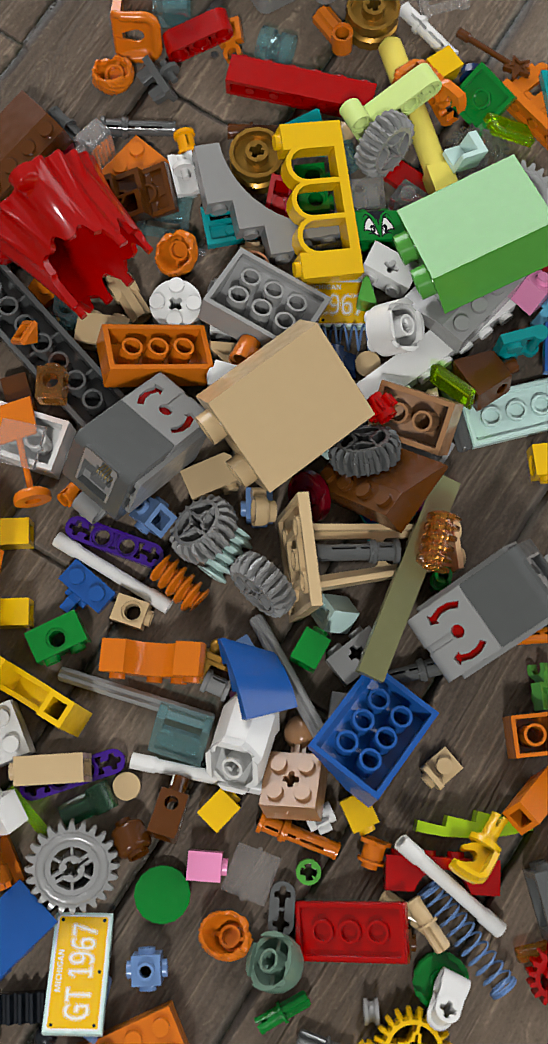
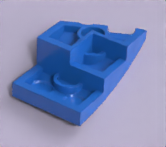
M226 638L217 639L222 664H227L232 692L237 693L242 720L298 707L290 679L275 652Z
M20 879L0 897V981L58 923L42 903H38V899L30 893L31 891Z

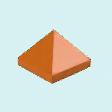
M34 320L22 321L10 343L13 345L38 343V323Z

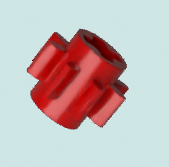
M378 391L367 399L368 404L375 413V415L368 419L371 423L379 421L381 425L386 424L397 414L394 406L398 402L391 393L387 394L385 392L382 394Z

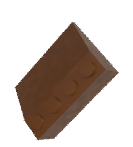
M23 90L0 113V202L9 197L13 192L14 187L9 183L8 177L18 165L29 162L38 155L48 157L57 149L64 152L73 142V139Z
M402 448L400 460L396 462V465L389 467L388 471H381L379 475L371 474L369 477L365 475L359 478L355 475L347 477L346 474L340 475L338 471H334L331 462L326 464L319 475L325 480L329 488L331 503L402 533L446 472L448 466Z

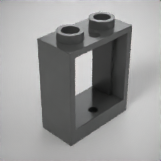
M539 859L529 862L530 867L522 870L541 937L548 941V861Z

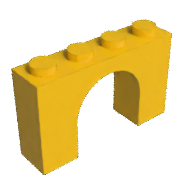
M29 517L0 518V550L34 549V522ZM29 597L0 598V629L34 628V601Z
M0 656V690L36 711L37 715L57 728L78 738L93 713Z

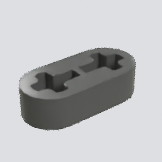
M280 880L274 883L270 890L268 927L270 931L274 930L289 935L294 926L295 889L290 882ZM280 886H286V891L291 892V896L285 898V907L279 906V896L274 895L275 891L280 890ZM279 911H284V920L289 922V926H284L283 931H278L277 926L273 925V921L278 920Z

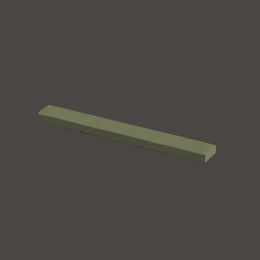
M443 475L421 505L355 672L379 683L384 682L461 483Z

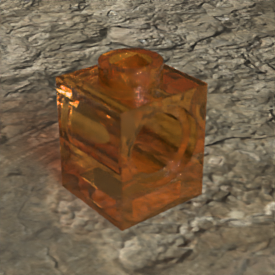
M46 363L45 366H37L35 398L40 405L67 406L69 375L64 366L58 363ZM51 379L58 380L54 387H46Z

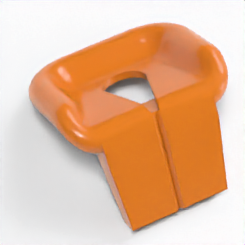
M113 0L110 19L116 54L128 58L132 63H144L142 58L146 55L151 58L152 62L156 61L161 56L163 50L159 20L153 14L146 11H124L123 0ZM140 30L143 32L144 38L141 40L125 38V32Z

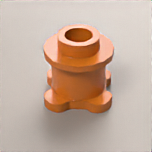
M372 835L361 836L360 841L364 842L361 854L357 855V859L361 861V866L374 871L378 867H384L383 857L386 848H391L392 844Z

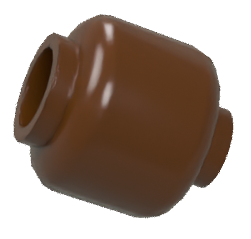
M124 817L115 823L116 828L110 834V839L114 841L113 846L118 851V856L121 859H128L129 862H133L148 854L152 840L143 821L140 819H130V817Z

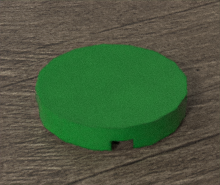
M158 865L143 873L135 886L134 892L136 908L140 914L150 922L157 924L174 922L181 917L187 909L191 897L190 885L183 872L169 865Z
M435 951L426 953L418 960L413 969L412 985L414 992L426 1007H429L436 978L443 967L469 979L465 965L457 956L448 951L439 954L435 953Z

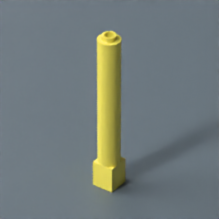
M389 36L382 40L378 51L390 84H392L395 70L409 62L401 39ZM424 103L409 114L408 119L414 125L413 146L424 173L422 180L427 194L430 195L457 182L458 179L456 173L453 174L442 155V147Z

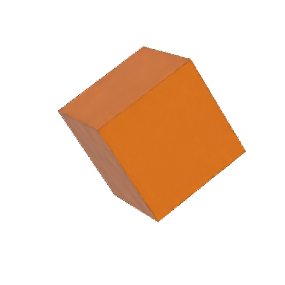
M548 712L502 717L508 759L548 755Z

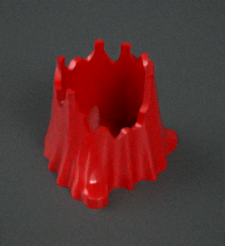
M57 149L48 157L38 155L29 162L21 163L10 173L8 181L14 187L13 192L9 197L0 202L1 265L14 262L75 312L81 320L87 317L85 312L90 314L94 310L91 299L100 298L106 305L114 299L103 283L104 277L117 278L127 287L134 283L135 280L128 273L127 260L135 257L138 251L136 244L142 247L148 255L153 251V247L147 242L141 230L112 192L93 155H90L88 151L78 153L76 149H72L64 155L60 149Z

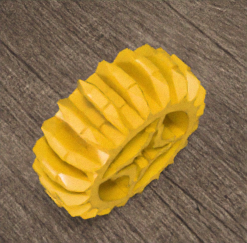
M409 1005L405 1006V1015H402L398 1008L394 1009L397 1017L392 1020L390 1015H385L384 1018L389 1025L386 1027L383 1024H379L377 1028L383 1035H374L373 1037L374 1042L377 1044H410L414 1041L416 1044H425L421 1042L422 1034L420 1030L421 1026H423L433 1034L435 1044H451L450 1041L444 1040L449 1036L447 1029L445 1031L434 1030L428 1024L426 1014L423 1017L422 1007L418 1006L415 1014H412V1009ZM412 1025L405 1036H395V1038H392L402 1027Z

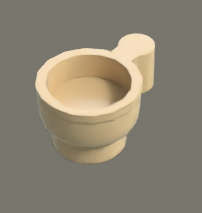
M251 487L250 514L252 526H265L268 522H276V501H269L267 499V491L264 488Z

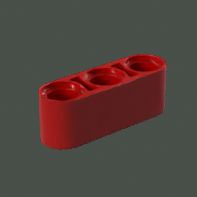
M217 7L168 29L162 34V40L168 60L179 63L230 40L234 33L227 10Z

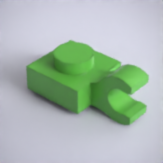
M540 663V673L537 671V665H527V673L535 681V683H531V699L534 704V710L546 711L548 710V663Z

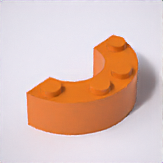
M102 638L98 671L109 673L108 678L125 680V675L147 677V683L162 684L163 679H171L170 684H199L200 680L204 679L207 644L192 641H176L173 644L151 643L130 639Z

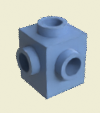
M158 496L155 499L149 497L129 514L136 521L134 526L145 535L150 532L159 538L164 536L178 518L168 509L169 504Z
M155 946L139 947L138 951H134L131 960L126 962V977L131 979L132 987H139L141 992L157 990V986L162 985L164 977H168V958H163V950H155ZM148 966L151 969V974L142 975L141 967Z

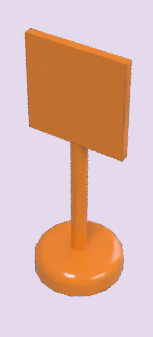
M30 396L0 406V445L3 446L17 441L27 488L16 492L13 497L14 506L18 508L40 506L52 499L51 491L47 487L33 486L24 439L39 434Z

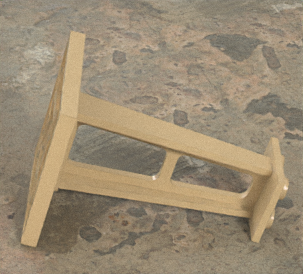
M297 492L277 517L283 575L287 576V580L292 584L297 599L288 611L289 623L300 622L323 606L321 591L392 579L398 565L388 564L386 561H377L376 566L371 568L319 575L315 541L375 539L376 542H384L385 539H408L414 524H408L402 533L381 524H313L309 492ZM456 514L448 516L437 544L438 556L431 559L426 573L435 572L438 567L441 569V566L450 568L452 574L464 568L466 554L464 549L461 548L460 537L462 535L461 524L457 522Z

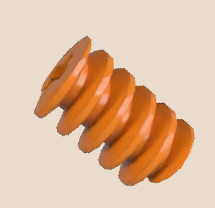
M170 554L153 569L150 579L152 581L159 580L157 586L160 589L167 587L165 594L167 596L175 594L172 601L175 604L182 602L180 609L182 611L190 609L189 612H191L208 596L210 590L199 591L202 582L200 581L193 585L192 581L195 575L191 574L185 577L184 574L187 567L184 566L178 570L177 566L180 560L176 559L170 562Z

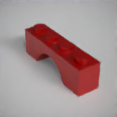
M391 848V853L384 854L383 888L388 891L414 892L417 884L426 873L407 860L395 848ZM423 849L425 854L443 870L451 871L448 866L454 858L464 862L473 861V857H464V852L447 851V856L436 855V850ZM497 860L491 874L483 884H472L460 878L466 890L471 895L500 896L501 861Z

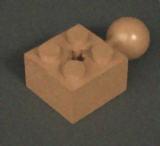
M301 715L291 718L284 728V738L291 747V751L270 752L263 776L259 806L266 818L322 822L328 769L314 754L307 753V750H309L307 746L313 737Z

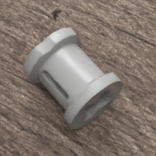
M209 669L199 691L203 693L207 691L220 697V700L225 702L231 691L230 679L222 678L214 674V670Z

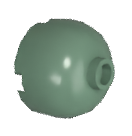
M274 930L267 931L261 934L263 938L258 943L253 942L246 958L247 976L251 977L254 983L252 985L256 989L270 994L285 993L296 986L301 979L304 970L303 953L300 946L290 936Z

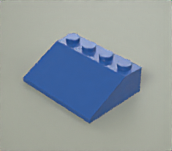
M388 673L383 683L361 675L307 747L349 793L370 808L378 801L439 712Z

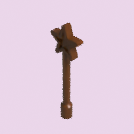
M463 28L457 31V38L465 43H471L503 63L502 71L511 74V81H514L518 76L529 78L530 72L527 68L530 65V60L519 61L516 56H512L511 61L473 38L472 34Z

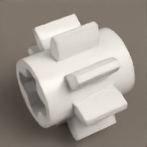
M327 801L324 802L322 822H306L311 832L318 830L320 835L333 830L331 823L337 821Z

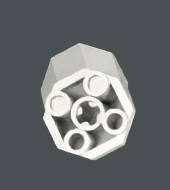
M237 693L223 706L211 747L205 753L206 772L211 778L214 775L219 780L218 786L222 790L244 795L250 788H254L260 783L264 776L275 736L280 730L279 712L242 720Z

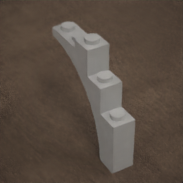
M219 143L194 146L192 161L195 166V175L205 215L212 214L218 216L230 211L236 239L253 240L261 236L265 256L270 264L284 265L290 262L295 254L292 247V237L298 225L294 224L290 218L275 213L262 205L240 185L229 169ZM339 225L303 230V239L309 248L321 245L323 248L332 247L341 237Z

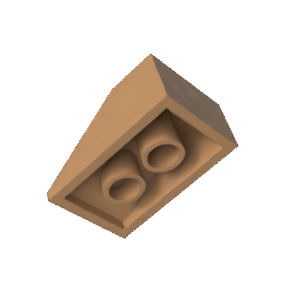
M381 380L378 391L382 394L385 392L387 394L391 393L398 402L394 406L397 414L382 426H389L391 429L396 430L401 443L438 456L448 455L464 404L390 381ZM369 421V422H368V425H369V424H372L373 426H376V425H378V424H380V423H379V421H378L377 423H375V422H372V423H371V422Z

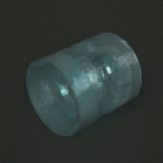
M263 25L256 42L255 57L261 60L273 59L275 63L289 65L295 54L298 37L285 31L279 34L278 29Z

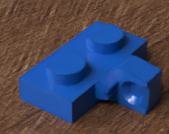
M75 559L58 578L68 587L65 591L68 597L59 606L65 613L76 610L78 606L84 609L89 605L100 614L117 595L78 559Z

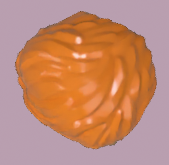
M115 55L112 59L105 58L95 61L92 68V83L104 94L112 96L114 94H121L127 91L133 82L134 67L128 58Z
M179 229L174 233H166L158 242L154 258L157 267L164 275L180 277L193 269L198 259V246L193 234Z
M231 910L210 913L202 920L198 929V940L202 948L210 956L220 961L232 962L245 957L253 942L248 920Z

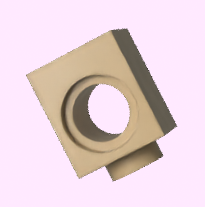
M118 593L110 619L113 622L143 632L145 626L149 627L151 625L154 611H151L152 606L150 603ZM131 607H139L141 611L140 616L135 620L127 618V612Z

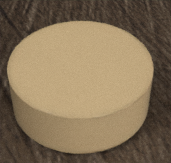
M371 351L360 353L355 360L356 372L362 377H366L381 366L379 356Z
M124 772L114 779L113 792L119 799L128 801L139 795L141 781L136 774Z

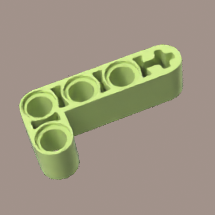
M421 63L363 106L357 98H351L342 104L339 113L360 143L359 138L363 136L364 130L369 127L370 122L375 121L377 115L381 116L385 110L393 109L408 116L440 91L442 82L428 63Z

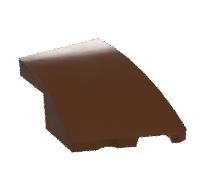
M165 161L143 170L136 167L116 176L111 173L104 175L112 192L133 221L150 220L180 212L169 165Z

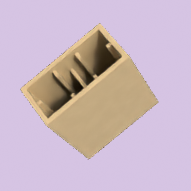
M301 319L195 396L205 409V411L195 417V420L214 445L223 438L230 445L235 455L227 460L226 464L238 482L244 488L255 482L269 493L375 415L318 323Z

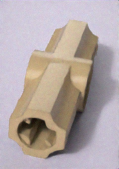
M104 277L110 294L117 305H121L127 317L131 319V323L144 324L152 316L151 311L142 298L136 282L134 281L132 285L127 287L117 278Z

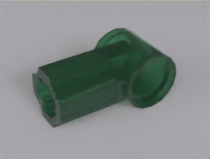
M107 780L86 789L84 794L58 806L59 815L67 828L71 819H74L75 825H77L82 820H86L94 815L97 817L118 806V802Z

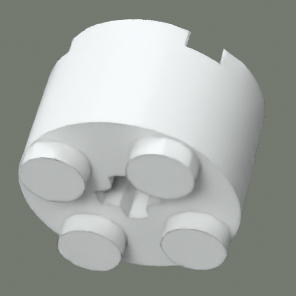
M174 277L161 283L153 291L149 304L154 325H201L202 320L198 318L202 304L201 296L192 284L181 278Z
M401 298L375 305L365 312L364 321L368 338L367 346L371 352H377L381 356L388 357L418 349L419 340L424 338L425 326L420 310L415 311L411 305L415 303L410 299Z

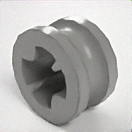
M374 997L372 1001L363 998L364 1026H368L370 1022L375 1023V1026L380 1023L377 997Z

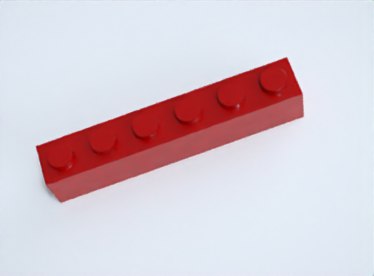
M245 54L231 55L225 78L226 94L307 111L319 109L321 114L340 118L342 117L339 110L344 102L351 98H357L364 106L375 98L377 87L376 83H371L368 80L347 78L341 74L323 73L317 69L299 68L293 64L275 63L269 59L251 58Z

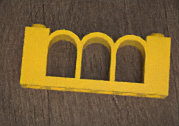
M340 120L280 124L275 134L272 135L273 150L277 151L278 160L285 159L281 166V177L284 184L293 190L286 204L289 218L294 224L298 225L292 237V247L297 255V258L292 263L293 276L308 285L357 280L364 273ZM328 156L331 177L301 178L293 171L291 161L296 158ZM333 191L337 213L310 215L303 212L297 203V195ZM339 225L342 249L315 251L305 244L303 230Z

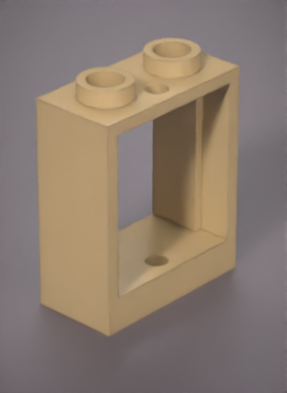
M79 752L13 756V763L9 764L8 769L10 781L13 780V786L92 782V754Z

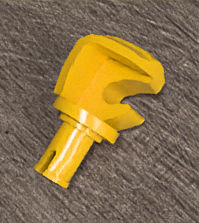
M492 811L481 833L471 831L468 838L473 843L463 844L459 850L470 852L473 855V861L464 862L454 858L448 866L453 873L472 884H483L488 879L500 856L501 848L496 841L508 823L504 816L501 819V814Z

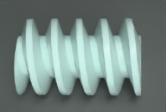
M240 528L234 531L236 537L230 539V546H226L222 550L223 554L218 553L214 561L208 559L204 564L205 567L197 565L204 573L218 582L227 583L223 574L230 575L229 566L234 563L237 556L244 553L243 547L250 550L253 548L249 543L251 537Z

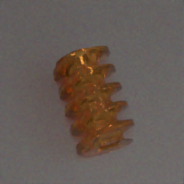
M443 510L431 511L426 517L428 522L424 525L425 533L421 537L423 543L419 545L418 550L420 553L417 554L416 561L428 571L447 574L450 569L443 566V563H451L452 558L445 555V553H453L455 551V548L448 545V542H457L458 538L452 535L451 532H459L460 527L453 524V522H459L462 519L451 512Z

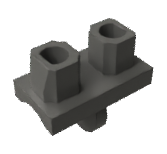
M146 55L142 58L145 65L136 75L145 87L149 86L153 81L157 82V85L149 90L148 94L157 105L168 98L172 102L176 101L179 97L168 81L170 80L173 84L178 81L176 75L179 72V66L176 62L167 63L166 60H162L160 62L162 68L160 69Z

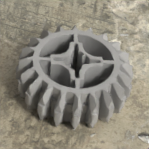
M385 110L381 116L377 115L375 121L370 122L369 127L364 130L363 136L359 138L360 143L355 148L357 152L354 158L356 159L355 164L365 175L376 179L387 176L389 171H393L396 166H399L400 161L405 159L404 156L410 150L409 146L413 143L412 137L415 133L413 130L414 125L408 119V116L397 110Z
M212 494L208 497L202 495L199 501L193 500L190 506L185 505V510L182 513H178L179 518L174 521V527L170 529L171 536L169 540L172 543L171 547L174 549V552L184 561L194 563L195 565L199 562L205 564L208 559L214 561L218 553L223 554L222 550L226 546H230L229 541L236 537L234 531L239 528L236 524L238 517L234 508L224 498L220 496L215 497Z
M252 551L244 552L230 566L229 572L234 585L238 587L240 593L246 597V600H249L253 606L257 607L260 612H264L267 616L281 617L291 609L297 600L296 592L292 588V584L287 580V576L283 575L280 569L273 562L268 561L265 556Z

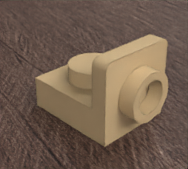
M444 746L419 768L423 772L420 777L430 789L435 787L437 790H441L463 767Z

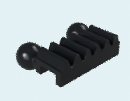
M47 989L0 992V1025L10 1026L27 1023L33 1025L40 1023V1027L37 1028L34 1035L36 1044H55L58 1036H43L41 1033Z

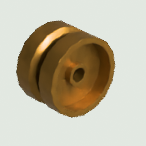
M348 0L345 22L353 28V44L360 49L373 51L378 50L380 43L386 37H395L401 9L400 1Z
M247 128L238 133L230 145V170L240 185L250 194L260 195L268 193L271 174H281V166L284 159L278 160L277 151H274L272 146V135L275 133L267 128Z

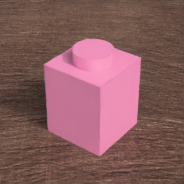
M541 269L530 274L511 298L529 316L540 308L548 298V274Z
M189 849L186 880L220 883L221 877L227 876L228 858H223L224 851Z

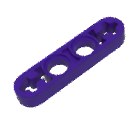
M75 516L66 523L65 531L67 535L78 543L141 566L154 569L165 558L164 551L158 544L98 522L92 525L84 517ZM82 523L81 526L91 532L90 540H86L89 536L85 533L78 532L75 535L72 527ZM101 531H106L110 534V540L105 545H99L95 540L96 535ZM125 540H131L135 543V549L129 554H124L120 550V545ZM140 544L144 545L142 549L145 552L151 553L155 549L156 554L159 556L158 560L153 559L152 562H148V557L141 553L139 559L135 558L140 552Z
M108 749L93 754L92 764L95 771L92 775V782L122 772L127 763L125 754L118 749ZM112 753L115 757H120L121 762L117 763V769L114 770L112 766L103 767L102 769L105 773L100 775V766L96 758L100 757V763L110 760V754ZM91 782L66 783L63 787L48 784L51 789L50 792H47V787H42L36 790L37 795L35 796L33 792L27 791V787L31 785L20 786V793L26 800L33 801Z

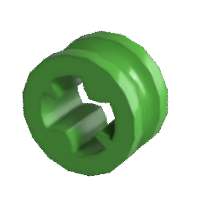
M310 858L301 860L296 867L297 878L304 885L309 886L317 883L321 877V868L318 862ZM305 864H311L312 869L317 870L316 875H312L310 880H307L304 874H300L301 868L305 869Z

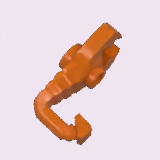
M412 59L397 68L392 84L419 64L427 63V61L424 59ZM428 63L442 82V87L427 102L430 104L441 126H450L460 118L454 117V110L448 112L446 107L451 105V108L456 106L457 114L465 111L467 103L466 93L450 79L444 78L441 73H438L437 69Z

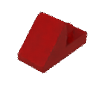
M271 174L265 207L289 218L286 204L293 190L284 184L281 174Z

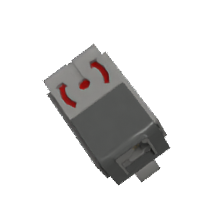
M160 372L77 431L62 471L64 476L82 490L73 501L72 507L92 525L107 514L115 520H119L127 512H132L196 459L207 436L199 427L195 417L205 411V409L192 397H188L185 391Z
M531 538L519 544L515 541L501 548L417 607L418 614L407 621L423 647L427 648L431 654L430 657L448 683L460 675L464 679L548 625V554L543 557Z

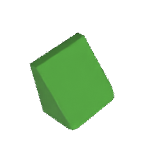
M368 276L363 277L356 305L357 310L366 312L377 305Z

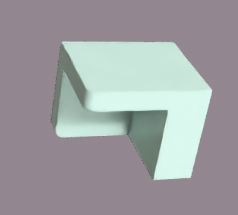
M474 130L466 134L460 145L445 149L442 155L453 174L477 167L487 154L488 149L477 131Z
M323 593V606L311 613V616L322 630L331 633L347 634L360 613L348 597Z

